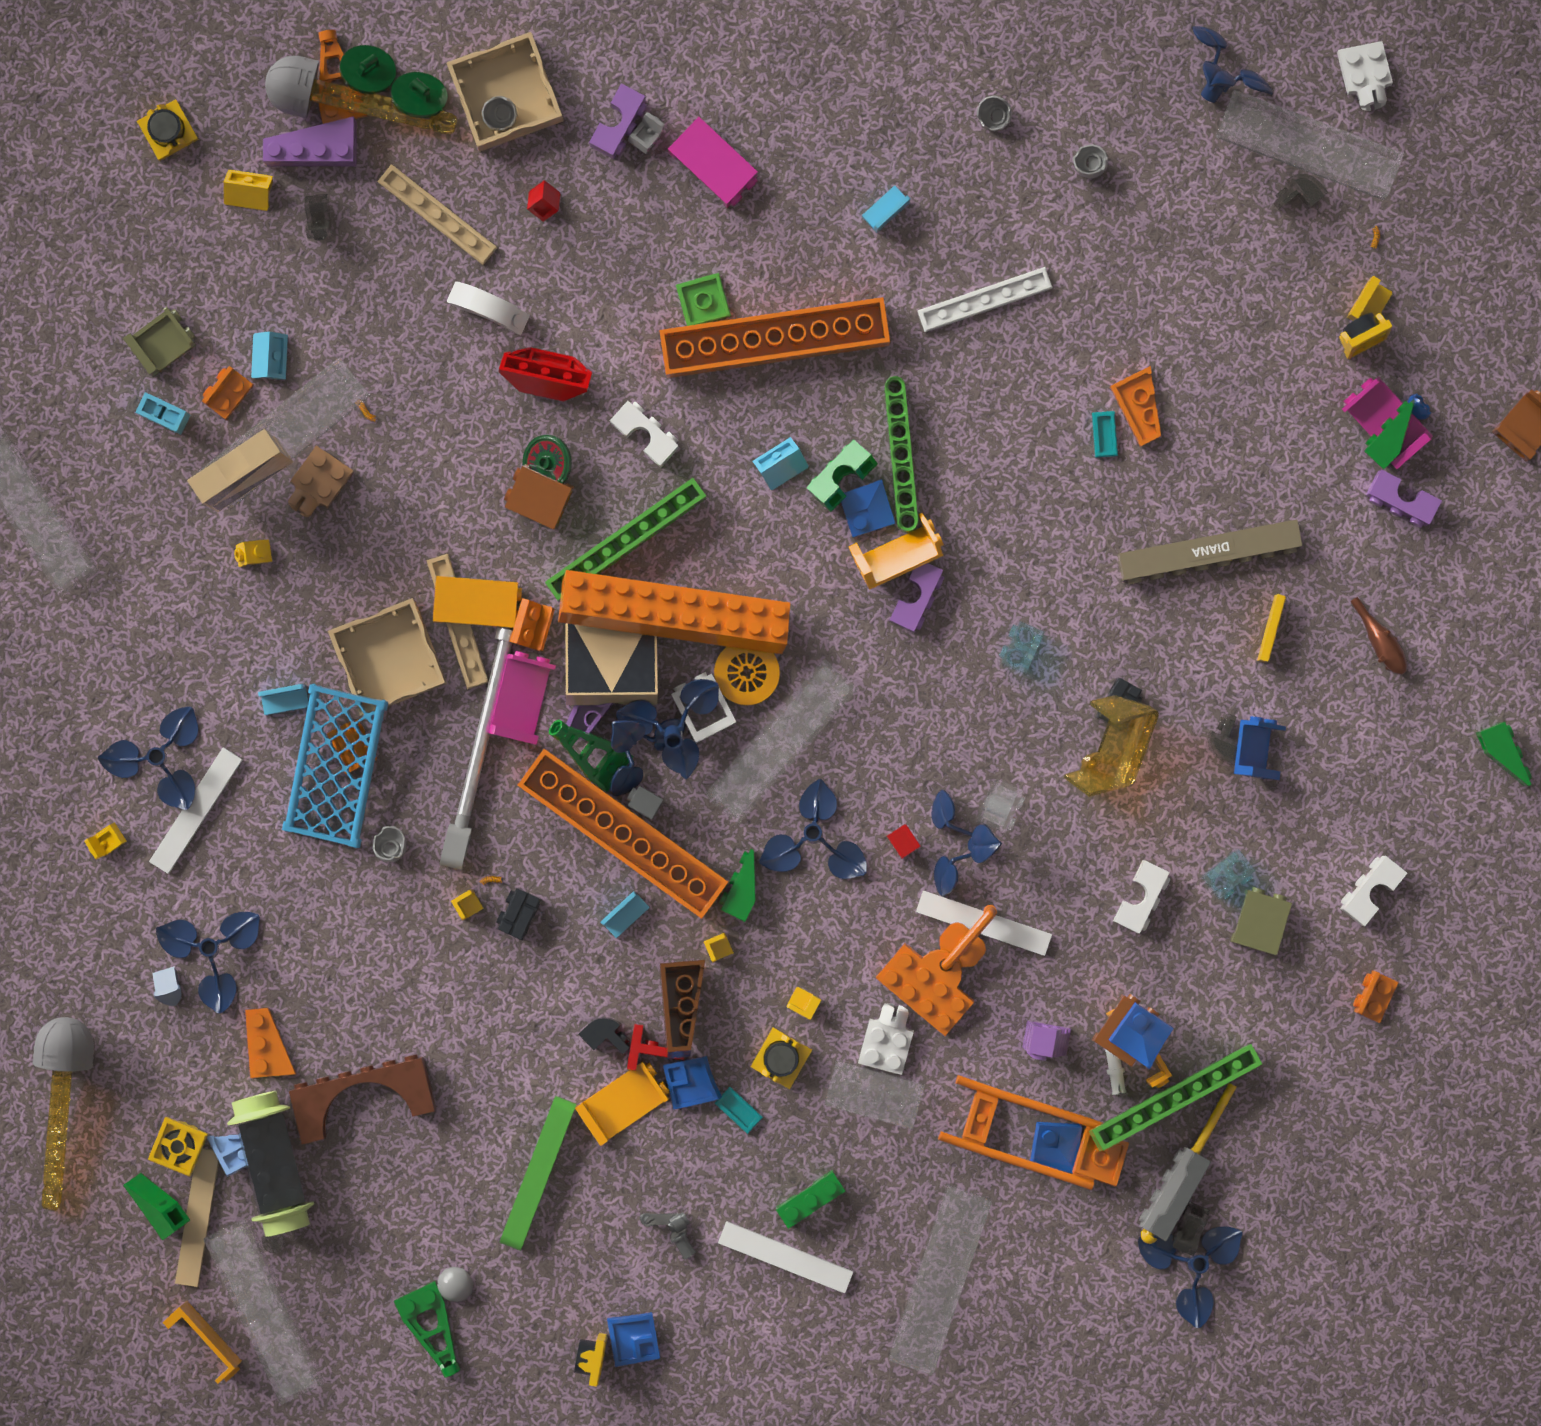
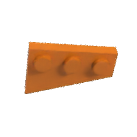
M1151 366L1110 386L1140 447L1161 437Z
M270 1009L245 1010L250 1078L297 1074L280 1037Z

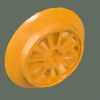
M726 647L720 653L714 668V678L719 684L721 693L728 700L740 705H754L767 699L776 689L780 677L779 663L774 653ZM748 653L755 655L750 664H748ZM740 654H745V664L740 660ZM735 657L741 664L740 667L731 663ZM757 657H759L763 661L760 664L753 666ZM763 664L766 666V671L755 670ZM731 665L738 669V671L728 672V666ZM745 666L754 671V673L750 674V679H746L745 676L740 674V672L744 671L743 667ZM730 674L739 675L731 681H729L728 675ZM756 674H767L765 680L756 676ZM754 678L763 683L760 688H757L753 681ZM741 679L737 688L731 685L733 682ZM744 681L746 682V692L739 691ZM749 681L755 687V691L749 692Z

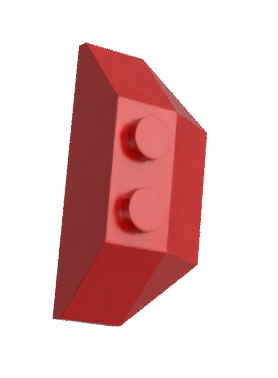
M532 347L519 349L511 353L505 352L499 367V373L519 392L563 402L587 392L592 372L586 369L573 356Z

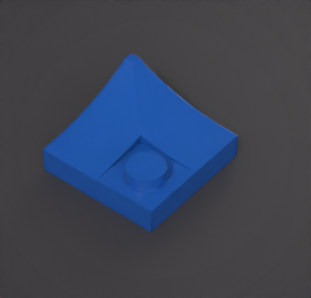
M882 479L844 493L846 497L842 500L841 504L852 538L895 524Z
M1135 1002L1109 1040L1150 1069L1174 1028Z
M707 1056L663 1065L673 1109L698 1105L722 1098L713 1078Z
M1036 1122L1030 1161L1073 1173L1072 1170L1080 1147L1082 1126L1071 1123Z
M652 1312L607 1318L615 1367L660 1359Z

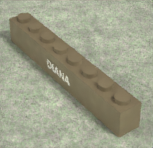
M1296 519L1119 553L1117 557L1122 582L1128 581L1130 585L1142 582L1141 578L1149 576L1151 580L1164 578V574L1172 572L1173 576L1186 574V569L1191 568L1198 572L1207 570L1208 565L1217 564V568L1229 566L1232 560L1239 559V563L1253 561L1252 557L1261 555L1262 559L1275 557L1274 552L1283 551L1284 555L1296 553L1297 548L1302 546L1298 520Z

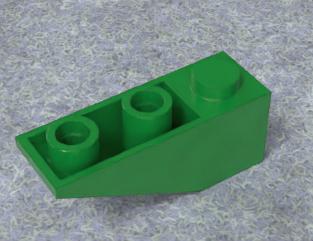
M1414 399L1410 403L1405 400L1396 410L1399 414L1394 419L1389 417L1381 426L1383 431L1378 436L1374 433L1365 443L1368 447L1364 452L1383 469L1402 451L1416 402Z
M1500 722L1476 732L1485 755L1523 786L1532 785L1530 779H1532L1528 767H1524L1521 761L1523 754L1519 746L1514 744L1512 739L1514 733L1510 725H1506V722Z
M750 849L749 852L744 851L739 861L743 866L739 873L734 872L729 882L733 886L729 893L724 892L719 904L723 905L722 911L744 922L755 903L753 849Z
M142 1173L123 1185L162 1241L190 1221V1218L179 1203Z

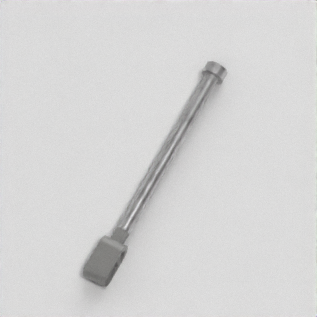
M497 627L495 639H498L499 642L455 824L450 823L440 859V865L459 870H463L464 867L463 861L467 855L472 834V828H468L490 737L488 732L507 654H510L512 642H510L512 630Z

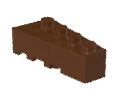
M705 960L660 963L659 972L667 1059L690 1057Z

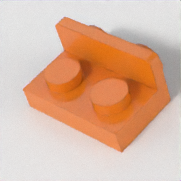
M230 366L227 369L223 368L216 377L218 381L213 387L209 386L203 393L204 399L202 400L204 404L225 420L229 418L254 385Z
M522 598L510 642L543 651L555 608Z
M351 722L345 723L340 728L342 730L346 729L351 725ZM359 722L358 728L363 735H366L363 725ZM354 727L345 732V736L351 744L359 739V734ZM337 728L327 733L328 738L331 739L338 734ZM341 736L332 741L337 752L342 751L347 746ZM360 741L353 746V749L359 757L367 755L368 746L363 741ZM349 749L341 754V759L345 765L348 766L355 761V757ZM355 763L349 768L350 773L361 768V766Z
M1372 970L1371 974L1367 973L1362 984L1365 988L1362 995L1358 994L1356 996L1353 1006L1356 1007L1354 1012L1380 1023L1398 982Z

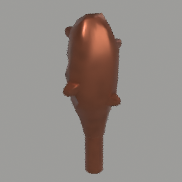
M1358 597L1351 600V604L1362 618L1366 627L1368 638L1379 658L1378 662L1384 663L1386 670H1391L1397 674H1404L1407 671V660L1403 649L1397 641V637H1394L1386 627L1369 614Z

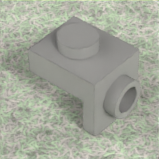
M647 112L640 125L629 136L628 142L646 154L660 138L665 124L659 118Z

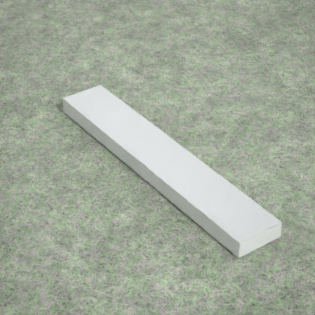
M1043 267L918 310L917 312L924 332H928L1051 290L1052 285L1046 268Z
M222 748L196 788L192 805L188 810L181 811L150 859V863L167 874L171 872L243 759L226 748Z
M924 890L916 909L918 913L950 924L955 922L962 923L969 929L984 914L982 910ZM997 915L981 932L982 935L1044 956L1052 936L1050 933Z
M726 1221L718 1241L719 1244L842 1293L846 1292L853 1271L728 1221Z

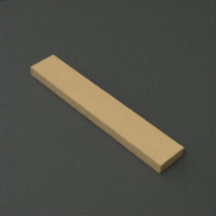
M392 164L377 181L482 265L487 262L497 249L494 244Z
M449 554L426 560L434 586L436 576L456 577ZM446 622L467 689L489 683L471 624Z
M202 1148L193 1171L186 1213L190 1221L184 1226L175 1284L199 1286L219 1161L211 1149Z

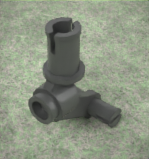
M683 1212L680 1214L644 1213L640 1215V1221L646 1227L668 1225L671 1231V1242L675 1243L683 1259H687L696 1253L686 1237V1228L690 1223Z

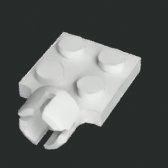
M1380 41L1338 50L1337 54L1347 95L1356 94L1360 107L1364 111H1371L1370 105L1372 104L1375 110L1385 106L1387 101L1385 88L1392 86L1393 81L1383 42Z
M887 1003L883 1005L879 1019H869L858 1064L902 1075L914 1030L906 1027L908 1009L899 1005L896 1017H894V1004Z

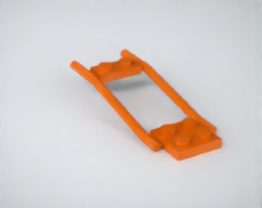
M960 1075L957 1076L956 1084L976 1090L962 1138L941 1131L938 1140L1089 1190L1093 1189L1094 1180L1113 1187L1117 1186L1129 1143L1122 1140L1104 1151H1099L1089 1131L1103 1122L1000 1090ZM998 1098L1086 1126L1072 1174L984 1146Z

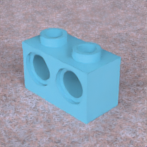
M146 392L135 412L180 435L191 416L188 412Z

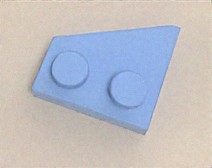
M238 1135L207 1137L227 1177L246 1167Z

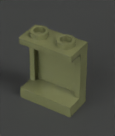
M167 306L163 309L164 312L135 334L129 333L123 338L152 377L196 346V343L193 341L196 338L189 327L184 329L180 323L183 320L175 309L171 311Z
M1252 887L1251 891L1245 890L1244 894L1246 895L1235 933L1232 934L1230 942L1277 955L1292 903L1286 901V896L1274 893L1273 897L1264 895L1265 890Z

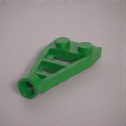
M561 720L554 721L549 728V734L560 742L584 775L605 792H608L611 788L612 778L616 771L622 766H627L629 763L625 752L618 753L612 749L610 740L570 727ZM578 738L588 741L580 754L572 747ZM595 748L605 750V756L596 768H593L587 758Z
M436 1281L394 1300L402 1321L440 1367L444 1378L459 1372L461 1369L456 1359L446 1303L438 1290ZM433 1309L437 1313L438 1326L431 1331H426L417 1322V1316L424 1311ZM439 1332L443 1333L447 1345L446 1349L440 1352L436 1351L429 1341L431 1336ZM447 1361L452 1362V1364L445 1367Z

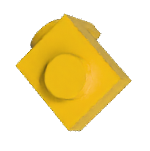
M269 539L246 541L236 545L234 555L239 567L272 562Z
M115 822L85 840L90 853L95 859L110 854L127 842Z

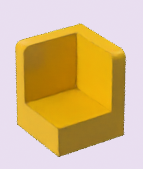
M473 889L468 890L451 901L462 921L484 909Z
M725 932L704 941L712 963L734 953Z
M796 987L786 1007L811 1020L821 999L800 987Z

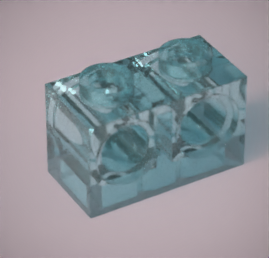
M1021 621L1018 622V625L1013 624L1008 634V637L1011 638L1008 646L1004 645L999 654V657L1002 658L1000 664L1026 674L1045 632ZM1023 630L1028 631L1031 635V640L1028 643H1023L1019 639V633ZM1018 651L1022 655L1020 663L1016 664L1010 660L1011 652Z
M1235 849L1203 874L1201 879L1216 898L1220 899L1223 897L1227 899L1235 892L1234 887L1239 883L1244 885L1253 878L1251 874L1255 872V869L1240 850ZM1236 862H1240L1244 868L1240 875H1236L1233 872V865ZM1219 876L1224 877L1226 880V885L1222 889H1218L1215 886V879Z

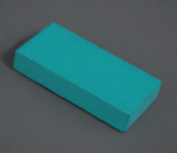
M1115 411L1093 412L1092 426L1095 458L1118 456Z
M730 1086L721 1095L722 1098L715 1102L747 1134L763 1118Z

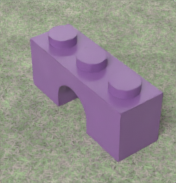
M621 83L611 101V107L622 114V120L615 127H607L599 123L589 141L590 147L612 159L615 158L616 154L620 156L626 146L624 143L626 136H630L636 128L637 124L634 122L637 116H642L647 108L645 96Z
M1382 469L1378 471L1365 495L1370 498L1369 502L1379 507L1382 504L1389 507L1390 513L1398 517L1404 515L1410 518L1409 522L1421 528L1423 525H1430L1442 500L1421 490L1412 502H1405L1400 499L1397 492L1401 479Z
M929 563L914 569L908 581L919 587L921 592L920 599L911 604L899 600L889 622L914 633L915 629L920 630L925 620L922 614L925 608L930 609L935 599L931 595L935 588H940L945 578L941 576L943 570Z

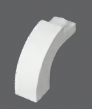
M455 282L447 300L448 303L465 312L486 318L518 335L522 334L530 316L518 309L517 306L495 295L460 282Z

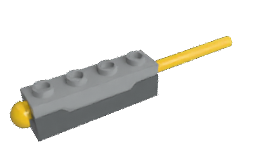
M1228 1083L1195 1145L1191 1149L1184 1147L1183 1150L1179 1149L1173 1158L1174 1166L1171 1170L1167 1169L1161 1181L1164 1183L1160 1190L1156 1189L1150 1199L1152 1201L1150 1208L1142 1212L1139 1221H1141L1139 1226L1143 1228L1141 1238L1145 1243H1155L1157 1239L1154 1236L1167 1241L1209 1167L1211 1161L1199 1154L1237 1088L1233 1084Z

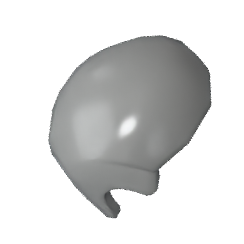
M993 95L984 98L979 103L977 117L982 126L987 130L999 131L1005 129L1010 124L1012 109L1005 99Z
M503 96L491 98L484 104L482 109L483 121L492 130L503 131L509 129V127L515 124L518 115L516 105L509 98Z
M1092 144L1080 147L1076 155L1073 156L1075 170L1082 177L1088 179L1099 177L1108 166L1106 151L1100 146Z
M385 826L379 834L374 836L373 851L381 861L396 862L406 852L407 840L403 832L395 826Z
M455 1266L447 1268L439 1275L437 1281L440 1294L450 1302L459 1303L467 1300L473 1291V1280L463 1268Z

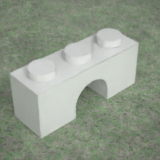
M627 401L613 416L610 423L627 438L636 430L642 429L647 431L651 436V441L644 449V453L661 468L678 450L679 446L676 444L678 439L670 432L665 434L659 428L662 425L652 416L648 419L642 414L645 410L636 402L631 404Z
M1387 856L1376 857L1369 866L1371 868L1370 872L1366 876L1363 874L1356 881L1355 885L1357 888L1352 894L1348 892L1341 901L1343 906L1340 909L1361 926H1366L1379 909L1370 900L1371 889L1375 885L1381 884L1388 890L1394 891L1407 874Z
M1143 860L1133 881L1143 886L1145 890L1144 900L1137 905L1122 901L1113 921L1139 934L1141 930L1145 931L1150 922L1148 918L1150 911H1155L1160 902L1158 895L1161 889L1165 890L1169 884L1170 878L1168 875L1170 872Z

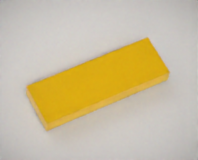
M1277 594L1274 596L1257 661L1265 663L1270 659L1286 599L1283 595Z

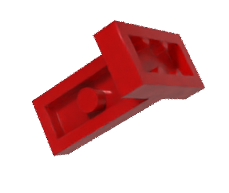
M634 1024L627 1070L636 1071L639 1053L667 1058V1049L659 1047V1042L645 1040V1044H641L644 1025ZM682 1057V1058H670V1059L682 1060V1061H683V1060H684V1057Z

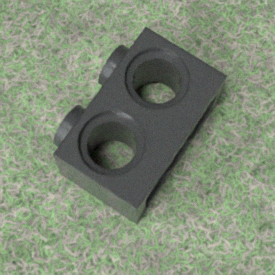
M641 786L638 789L633 788L627 798L630 801L629 807L650 819H654L664 802V799Z

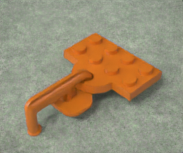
M987 905L984 908V914L971 929L959 922L950 924L940 936V950L930 951L922 957L904 943L876 976L878 981L944 1036L947 1035L974 1003V1000L962 991L958 985L962 978V967L975 966L985 954L986 945L978 936L997 914V910L993 905Z

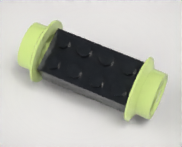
M277 1091L232 1102L235 1116L227 1122V1125L236 1124L257 1211L260 1214L251 1218V1220L262 1223L265 1236L278 1235L310 1225L307 1210L314 1205V1201L305 1202L284 1115L279 1113L290 1109V1106L279 1103Z

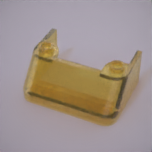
M1116 695L1092 700L1089 705L1109 719L1098 752L1086 755L1082 760L1081 769L1065 774L1064 778L1088 797L1131 785L1137 777L1159 717L1158 711L1153 707Z

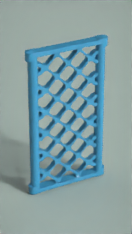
M310 684L308 691L310 697L287 817L286 821H283L282 830L360 848L362 841L360 839L384 711H387L388 701ZM321 692L334 695V697L325 703L319 698V694ZM340 698L355 700V703L346 708ZM337 700L342 707V712L334 717L329 711L328 705ZM362 702L376 705L375 711L366 712ZM356 705L364 713V716L358 721H354L349 714V710ZM324 709L329 716V721L320 725L315 720L317 710ZM342 714H346L351 722V725L344 730L336 722V719ZM364 719L373 724L371 733L363 735L358 728V723ZM330 722L338 730V734L331 739L328 738L323 730L324 726ZM354 727L359 734V739L351 744L346 738L345 732ZM320 731L325 738V742L319 747L310 742L312 733ZM338 736H341L347 745L340 752H337L332 744V741ZM360 741H363L368 746L367 755L359 757L353 749V746ZM326 744L330 746L334 753L333 757L327 761L319 753V749ZM349 749L354 755L355 761L347 766L341 759V754ZM312 753H316L321 761V764L315 769L306 764L307 756ZM334 758H337L342 765V770L336 774H333L328 767V762ZM355 763L364 768L363 776L358 779H354L349 771V768ZM323 766L329 773V778L321 783L316 777L315 771ZM343 771L351 779V783L344 788L340 786L336 779L337 775ZM311 775L317 783V786L310 791L302 786L303 777ZM330 780H333L338 788V791L332 796H329L323 787ZM351 785L360 790L358 799L350 801L345 794V789ZM319 788L324 794L325 800L317 805L312 799L311 793ZM339 793L342 794L347 802L346 806L340 810L332 802V798ZM307 797L312 804V809L306 813H303L298 808L299 799ZM325 802H328L334 810V813L328 818H325L319 810V807ZM347 807H350L355 812L354 821L346 823L341 816V811ZM313 810L321 818V822L314 827L311 826L306 817ZM336 815L341 821L342 827L334 832L329 826L328 820ZM303 819L308 829L294 826L295 821ZM324 824L330 834L317 832L315 829ZM346 829L351 834V838L338 837L336 834Z

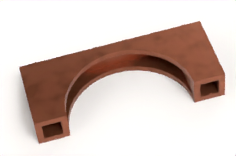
M414 1054L404 1057V1062L396 1063L394 1059L383 1062V1067L374 1069L373 1065L360 1068V1073L353 1075L351 1071L339 1073V1078L330 1080L329 1076L316 1079L317 1084L309 1086L307 1082L295 1084L294 1089L289 1091L301 1144L322 1140L327 1137L326 1117L332 1102L340 1092L354 1084L372 1082L393 1089L405 1100L412 1117L437 1110L424 1057L418 1058V1055Z

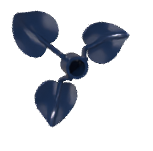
M1200 26L1192 27L1198 40L1207 46L1214 47L1216 50L1214 61H1205L1203 63V71L1207 80V84L1201 92V96L1204 99L1216 103L1222 92L1226 93L1230 87L1235 86L1237 81H1243L1251 89L1273 95V91L1267 81L1256 72L1242 69L1240 75L1234 78L1229 72L1221 69L1217 63L1221 48L1226 49L1227 47L1225 39L1212 29Z
M708 679L694 680L683 687L680 698L687 706L684 709L679 726L670 725L663 729L659 722L654 720L657 716L655 706L646 700L632 701L616 713L618 721L640 722L645 727V735L651 733L654 724L659 729L660 735L664 736L666 745L662 751L664 764L669 769L681 774L685 779H688L695 770L700 754L699 747L694 740H683L682 730L684 729L683 726L688 711L691 708L697 714H708L714 710L719 700V684Z
M182 707L165 716L160 725V734L164 738L169 739V741L160 748H151L144 757L138 758L139 750L135 744L127 740H120L110 745L100 754L98 761L108 772L120 778H129L136 775L139 770L137 762L148 760L153 766L161 767L168 777L161 779L158 783L157 793L159 798L171 807L188 810L195 797L194 780L185 770L180 769L171 774L165 766L167 761L165 749L173 741L178 746H187L195 741L199 729L194 709L192 707Z
M676 718L667 719L660 723L663 729L670 725L679 726L681 720ZM612 722L611 747L615 752H625L629 760V767H620L612 778L611 794L617 797L631 792L643 779V770L640 767H634L635 764L629 751L633 745L637 744V741L645 738L650 742H655L654 748L657 751H663L666 745L664 736L660 735L658 728L655 729V737L645 735V727L640 722ZM686 722L684 723V726H683L684 729L682 730V735H683V733H684V731H685V728H686Z
M818 779L809 785L799 802L801 815L806 819L814 818V821L805 827L804 837L794 846L793 839L787 835L779 834L773 836L765 845L759 860L760 864L769 870L787 872L797 867L800 863L801 856L797 849L804 842L807 841L811 844L821 842L833 853L828 860V866L834 876L840 879H851L864 876L867 872L866 859L856 844L850 841H842L835 850L822 838V830L817 825L818 818L827 820L834 815L837 809L836 797L822 779Z
M940 790L935 797L931 812L935 827L943 829L947 825L950 829L972 837L968 841V849L971 853L954 857L950 861L948 857L942 856L935 865V885L940 896L945 897L954 890L958 882V870L954 865L956 861L972 857L976 863H983L999 849L1002 842L994 836L986 825H978L973 833L952 825L950 821L955 817L954 803L945 790Z
M253 912L231 914L223 920L220 926V931L226 938L218 939L217 941L206 938L201 943H193L197 938V931L194 925L186 920H175L156 927L158 941L169 955L176 958H185L190 954L192 946L199 948L201 954L209 958L214 976H206L202 979L198 987V994L202 1002L218 1014L223 1013L229 1008L236 995V982L234 978L227 973L218 975L214 957L219 953V945L229 941L231 946L236 949H246L252 946L258 937L260 916Z
M1224 1226L1208 1230L1201 1240L1203 1248L1208 1252L1204 1256L1195 1255L1191 1258L1174 1255L1177 1250V1241L1172 1234H1170L1167 1241L1154 1236L1157 1241L1152 1244L1145 1243L1141 1236L1138 1238L1139 1251L1143 1259L1150 1266L1156 1269H1166L1170 1266L1171 1258L1187 1262L1188 1269L1196 1274L1192 1289H1183L1176 1298L1178 1313L1195 1328H1201L1207 1322L1214 1302L1212 1293L1208 1288L1200 1287L1196 1289L1199 1278H1201L1202 1273L1209 1269V1256L1213 1262L1220 1265L1229 1264L1237 1257L1243 1234L1239 1229Z

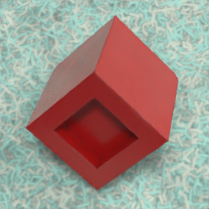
M544 180L529 191L527 210L544 222L559 211L561 193Z
M906 824L886 836L901 859L920 847V844Z

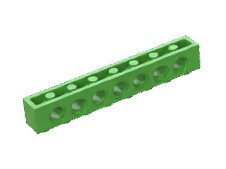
M694 478L690 479L545 581V584L557 601L560 602L562 581L566 570L601 574L706 500V495Z
M1252 1044L1246 1045L1091 1129L1089 1133L1098 1150L1104 1151L1262 1065V1062Z

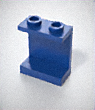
M1250 716V720H1240L1234 774L1280 780L1281 771L1266 769L1271 730L1286 731V726L1277 725V720L1264 719L1262 717Z

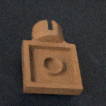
M315 446L290 481L295 486V491L288 500L290 507L295 511L299 509L301 511L300 515L305 517L311 516L320 505L328 509L354 471L318 446Z

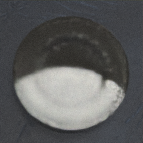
M283 1233L273 1236L264 1235L262 1246L269 1253H277L285 1246V1236Z

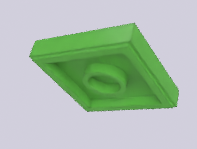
M719 273L676 285L687 326L711 323L731 317Z

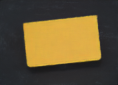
M228 170L223 182L224 204L267 211L273 176Z
M1372 276L1347 318L1354 321L1368 313H1373L1374 316L1381 313L1390 299L1392 291L1380 285L1381 280Z

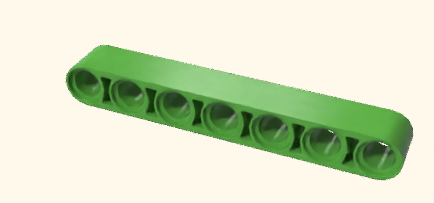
M893 376L886 381L884 393L898 528L904 533H910L915 530L918 524L906 389L902 378ZM896 382L900 385L901 390L898 393H892L888 388L889 384ZM893 405H900L903 408V413L898 416L893 415L890 408ZM896 427L903 428L905 436L902 438L895 437L893 429ZM903 449L907 452V458L905 460H898L895 457V452ZM899 472L908 473L909 481L906 483L899 482L897 474ZM902 494H908L911 497L912 502L909 505L900 503L899 497ZM909 516L913 519L914 525L906 528L902 525L901 519Z
M555 1096L499 1243L521 1251L540 1198L546 1187L548 1177L554 1166L556 1156L562 1145L564 1135L573 1116L576 1103Z

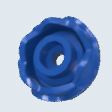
M1418 394L1411 395L1408 403L1412 399L1416 401L1412 414L1417 419H1427L1431 414L1429 405L1423 402L1422 396Z

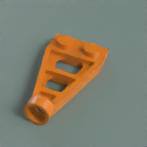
M336 30L319 32L321 52L318 104L322 123L325 124L353 116L355 119L367 117L363 93H359L348 86L350 90L348 96L335 99L330 97V83L333 80L342 79L340 73L328 74L327 60L338 57L341 61L344 53L337 41ZM333 42L330 46L326 45V43Z

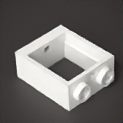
M706 672L694 678V680L708 679L715 681L713 675L707 676ZM686 682L675 687V692L671 694L682 715L685 708L679 697ZM720 689L719 702L727 717L697 732L687 714L685 722L696 743L737 723Z

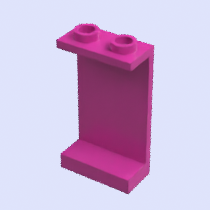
M700 117L668 148V153L674 159L677 158L724 202L726 208L730 205L735 206L743 197L740 194L746 188L750 190L758 181L756 179L758 171Z
M1379 376L1374 380L1370 377L1361 385L1363 390L1358 395L1353 392L1344 400L1346 405L1342 408L1344 412L1348 411L1370 436L1374 433L1378 436L1383 431L1381 426L1389 417L1394 419L1399 414L1396 410L1403 404ZM1413 414L1402 451L1391 462L1396 469L1433 437Z
M515 651V655L507 654L488 733L537 745L539 736L534 735L549 672L550 669L555 670L556 665L549 664L550 659L537 656L536 660L528 659L529 654Z

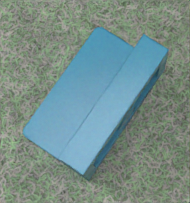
M893 186L862 215V218L877 233L910 203L911 198L908 195L905 197L896 186Z
M262 332L253 335L252 378L286 379L287 334Z
M791 437L753 461L770 490H774L809 467L800 449Z
M305 684L258 692L259 697L262 699L264 715L308 707L309 699Z
M633 891L600 923L617 938L650 907Z

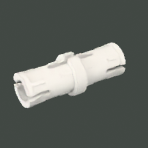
M1105 1049L1109 1068L1107 1069V1074L1110 1075L1112 1095L1126 1093L1123 1077L1125 1069L1122 1067L1121 1059L1115 1055L1113 1056L1112 1053Z

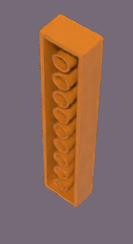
M884 297L659 330L667 378L885 347L890 344Z
M566 570L562 581L558 622L782 654L788 639L790 602Z
M546 749L542 750L517 785L701 919L729 882Z

